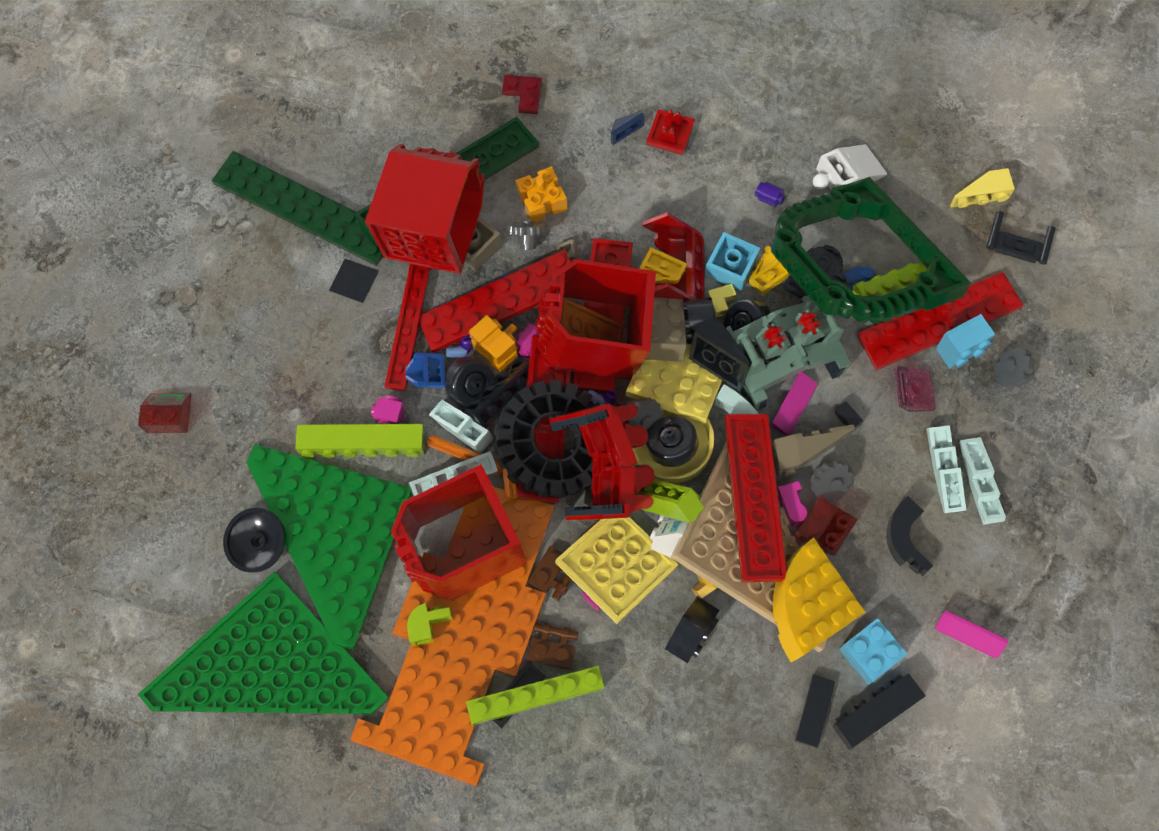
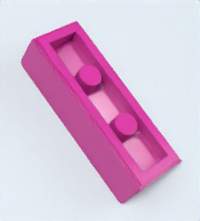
M803 372L798 374L771 425V428L787 436L791 435L818 385Z
M947 610L940 614L935 626L937 631L993 658H998L1009 642L1008 639Z

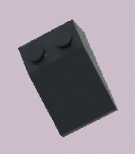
M708 318L694 332L688 359L733 388L741 391L750 362L727 328Z

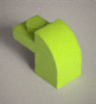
M426 603L417 606L411 612L407 622L410 644L416 646L435 642L432 624L453 620L450 607L446 608L445 605L433 607V610L430 611Z

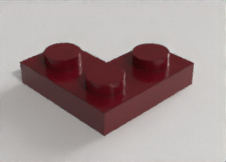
M504 75L502 95L520 96L519 113L538 114L542 77Z

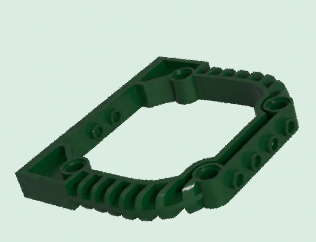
M870 177L834 187L830 194L826 193L821 195V197L816 196L811 200H803L802 203H794L792 206L785 208L776 223L775 238L771 246L772 254L819 309L827 315L833 316L838 314L846 319L853 316L856 321L862 323L868 321L874 324L881 323L882 321L888 322L893 318L902 317V315L910 314L922 308L928 311L961 299L965 296L971 284L961 271ZM838 216L844 220H853L856 216L874 221L882 219L928 269L926 272L919 273L914 285L880 296L857 295L845 284L831 280L801 246L803 239L798 230L802 227Z

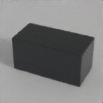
M847 401L836 408L834 412L845 426L854 424L855 429H857L863 423L862 418Z

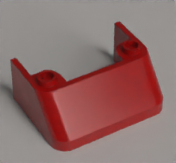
M668 212L643 221L642 226L655 233L654 244L660 251L687 263V268L679 283H666L655 287L654 297L683 299V301L705 298V258L702 234Z

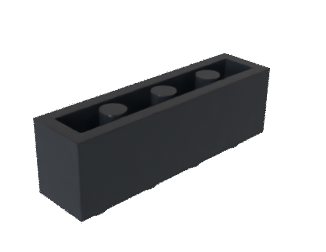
M900 673L890 680L892 685L886 690L883 686L872 693L873 699L868 702L863 699L853 706L856 711L850 715L845 712L835 719L837 724L833 726V729L848 750L854 748L926 697L909 673L904 677Z

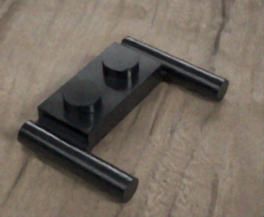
M997 211L987 248L990 250L995 249V252L1031 263H1036L1037 261L1042 265H1046L1056 228L1048 226L1044 243L1001 232L1000 228L1004 213Z

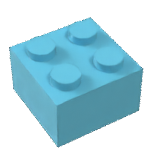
M723 232L706 264L705 276L725 285L732 284L734 289L742 291L758 260L760 247Z
M980 314L946 332L936 350L949 369L954 366L959 368L966 364L969 358L982 356L986 352L985 349L992 344L991 340L995 333Z
M878 618L839 649L867 685H870L907 655L906 651Z

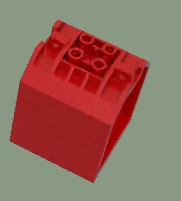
M399 144L389 151L365 220L384 258L456 274L462 273L483 207L485 178L483 174L478 175L479 159L474 158L471 162L464 161L460 155L453 152L445 153L433 148L417 147L414 150H408L404 144Z
M580 259L573 260L552 275L547 291L542 292L538 305L539 317L536 319L535 330L539 332L536 348L556 370L631 380L643 364L651 348L656 271ZM563 297L629 307L627 344L571 336L560 323Z
M482 464L403 501L391 530L397 543L394 547L399 559L406 563L403 567L412 583L416 581L422 588V591L451 601L527 564L521 543ZM485 497L507 545L442 577L429 574L415 544L420 527Z

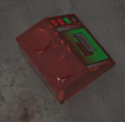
M150 393L140 405L138 426L146 433H188L192 394Z

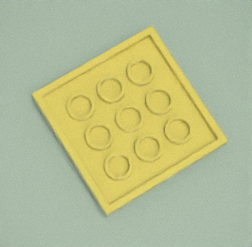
M686 343L682 362L644 360L637 373L633 375L625 396L635 400H642L643 402L646 398L650 397L661 405V409L705 424L723 380L688 359L691 345Z
M630 517L599 520L555 561L616 624L624 619L679 565L674 559L652 550L653 540Z

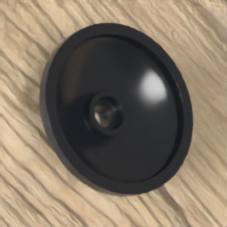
M263 508L243 510L233 517L225 530L223 538L225 555L228 561L241 571L249 573L262 572L273 566L282 555L286 541L285 529L281 520L269 510ZM262 538L263 543L259 545V540Z

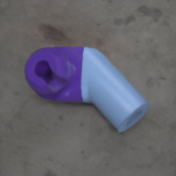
M464 336L457 347H447L446 358L465 357L473 348L470 336Z
M592 389L588 391L593 396L591 401L593 403L599 402L600 405L609 403L612 405L617 398L616 392L611 390L603 394H598Z

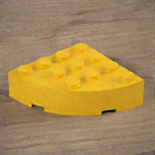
M815 538L809 540L790 555L786 561L787 573L785 580L775 583L773 593L774 622H777L780 643L791 663L807 654L865 613Z

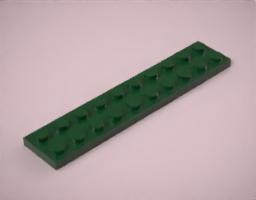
M515 117L455 154L460 155L464 161L471 162L474 158L479 159L478 175L483 174L486 180L539 148V142L520 119ZM369 204L368 206L354 213V215L358 222L361 224V226L364 228V230L368 233V235L377 245L367 224L365 223L371 205Z
M235 151L231 152L211 180L214 185L375 266L378 265L383 257L379 247L355 218L354 213L356 211Z

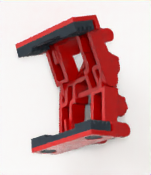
M609 403L549 419L552 431L578 425L588 453L593 458L592 506L565 507L566 521L629 518L633 511L652 507L653 499L651 496L634 494V492L640 491L644 486L652 484L655 477L654 470L649 465L644 464L634 467L637 464L633 448L644 446L648 441V433L642 426L622 424L638 414V409L635 405L615 407Z

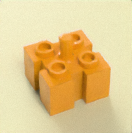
M552 166L538 171V176L535 178L527 175L515 180L517 193L522 204H525L529 220H533V222L545 219L546 213L552 212L553 215L568 210L567 198L562 187L558 186V178Z
M486 315L469 330V335L472 339L473 348L483 358L485 357L500 373L518 357V348L515 344L516 339L512 335L517 330V327L512 323L504 331H501V324L496 319L492 320Z

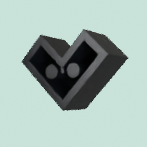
M697 596L682 616L665 650L686 663L690 661L692 656L697 658L703 648L700 645L701 641L706 642L719 622L716 616L720 610Z

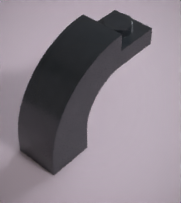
M907 496L889 519L886 531L887 544L892 557L900 567L907 561L913 572L924 576L933 565L915 549L910 539L911 525L921 516L924 510Z

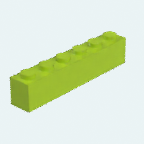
M423 424L297 425L295 449L305 458H312L314 455H322L327 458H333L335 455H343L349 458L356 457V455H364L366 457H377V455H385L387 457H397L398 455L418 457L425 454L426 430Z
M599 666L469 700L466 701L471 726L602 691L605 687Z

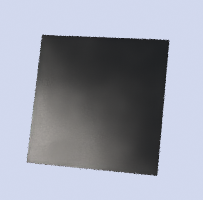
M344 259L329 291L363 303L378 270Z

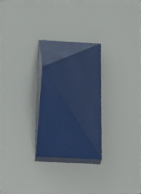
M639 113L615 119L611 130V144L615 145L642 128L645 115Z

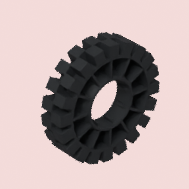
M550 380L548 384H545L544 381L534 383L531 387H525L508 402L498 418L499 421L494 431V436H496V441L494 442L495 454L499 453L500 456L498 463L502 470L506 469L509 473L506 477L513 484L519 483L521 485L520 489L528 494L534 492L537 493L538 497L548 498L553 496L554 498H564L567 495L580 492L592 483L593 458L588 453L578 425L570 427L573 432L574 448L569 451L570 456L562 460L560 458L553 460L543 456L544 453L541 454L534 444L535 439H533L534 427L537 428L539 426L538 422L542 419H550L574 411L600 406L599 402L594 404L591 401L593 396L586 390L582 393L577 391V385L569 382L566 385H561L559 380Z

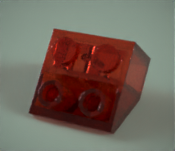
M820 496L798 529L795 539L805 544L812 538H815L824 553L835 556L858 519Z

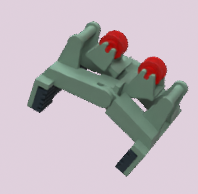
M809 296L802 297L798 305L774 311L767 315V317L764 316L734 332L731 326L727 327V330L742 352L746 350L752 361L751 367L750 365L748 367L743 387L751 405L756 411L767 407L768 397L764 390L806 369L809 370L821 365H825L831 378L834 379L843 376L851 365L846 351L840 342L844 332L843 327L839 326L834 315L823 313ZM757 345L765 360L778 355L779 357L765 365L763 359L759 358L754 346Z

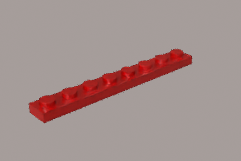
M414 264L409 266L384 385L385 389L406 392L408 383L406 367L413 359L420 324L419 320L420 315H422L431 268Z

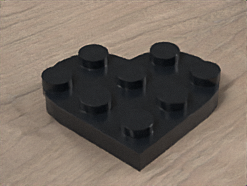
M824 245L816 248L812 247L807 251L831 280L839 281L849 287L846 277L841 274L843 259L835 247ZM789 275L783 284V288L801 299L804 296H808L794 278Z

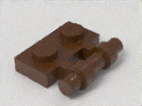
M549 546L527 583L546 594L550 588H553L555 592L551 597L559 601L562 595H565L569 590L567 587L572 579L565 573L560 583L555 581L561 571L564 572L555 563L556 559L563 553Z
M535 623L534 632L542 633L541 639L532 638L527 660L571 670L576 648L567 645L568 639L577 641L579 632L572 631L568 627H563V629L552 627L549 623H544V625ZM549 635L561 637V642L548 641Z

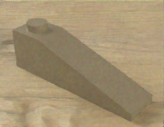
M854 424L831 428L824 434L817 430L812 431L806 437H803L802 433L775 439L772 445V453L777 476L784 475V477L796 474V471L851 436L855 429Z

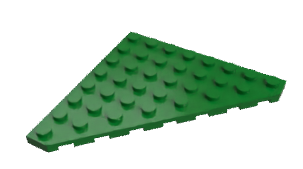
M254 444L246 462L269 511L274 513L284 526L286 535L285 545L334 645L355 650L395 541L391 533L392 527L402 502L411 497V487Z
M273 572L137 694L153 712L374 714L390 699L344 647L332 643L325 626L276 572Z

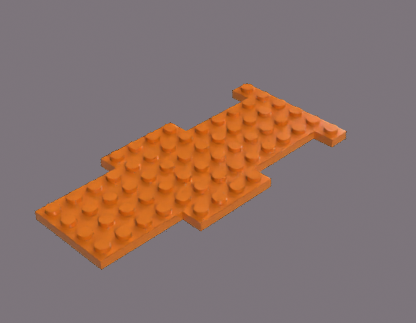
M495 486L493 488L521 543L527 564L453 601L424 592L416 581L413 582L393 629V635L409 640L407 630L408 618L417 606L424 603L428 605L430 611L433 610V607L445 605L446 608L450 607L453 620L432 624L435 642L416 646L410 645L380 725L378 726L358 718L350 741L476 787L480 781L485 764L464 757L476 726H471L466 701L487 696L495 671L512 677L518 675L535 623L546 597V593L526 587L527 581L532 573L555 510V506L540 501L524 499L507 500L505 490ZM485 497L464 506L445 558L426 552L423 553L422 559L429 574L442 577L507 545Z

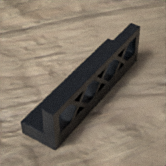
M518 355L495 377V380L487 388L476 395V399L462 409L463 413L473 417L476 423L485 429L500 416L508 402L519 391L527 387L529 358Z

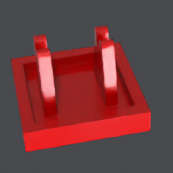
M658 109L646 145L684 155L695 119L682 116L680 112L675 114L673 110L667 112Z

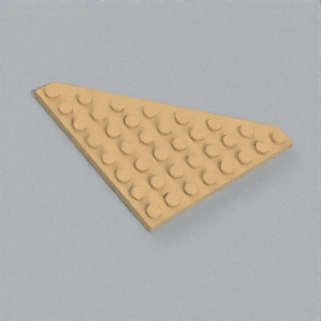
M726 441L700 495V502L704 509L699 513L697 519L688 523L683 536L678 540L671 558L777 625L773 617V593L776 582L741 583ZM779 504L786 562L790 555L798 550L799 547L795 536H791L788 528L790 523L784 507L781 508ZM827 640L815 647L814 650L822 651Z

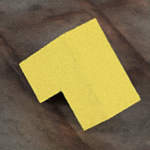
M732 284L708 290L707 297H712L715 318L724 316L728 310L726 302L736 299V292Z

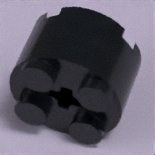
M712 297L683 301L688 341H693L694 332L708 318L715 321Z

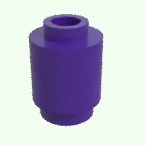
M760 182L755 191V197L759 201L775 208L778 204L782 205L786 197L784 189L768 182Z

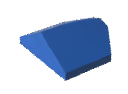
M416 352L406 367V379L416 387L445 388L444 354Z

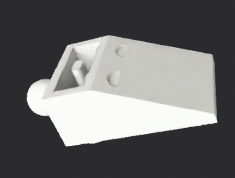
M866 144L837 148L820 157L816 168L819 174L813 178V185L820 190L827 186L832 190L834 187L870 177L875 182L887 176V172Z

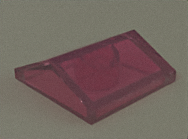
M895 366L899 407L908 412L934 411L935 402L930 371Z

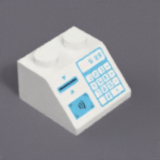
M660 515L658 520L660 526L659 528L654 527L650 539L653 540L651 549L671 558L678 540L683 536L688 523Z

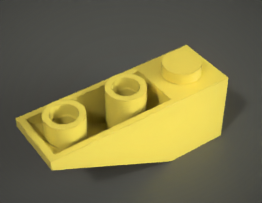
M1009 168L988 171L956 194L950 204L951 208H964L972 204L983 205L992 201L1003 202L1008 200L1015 189Z

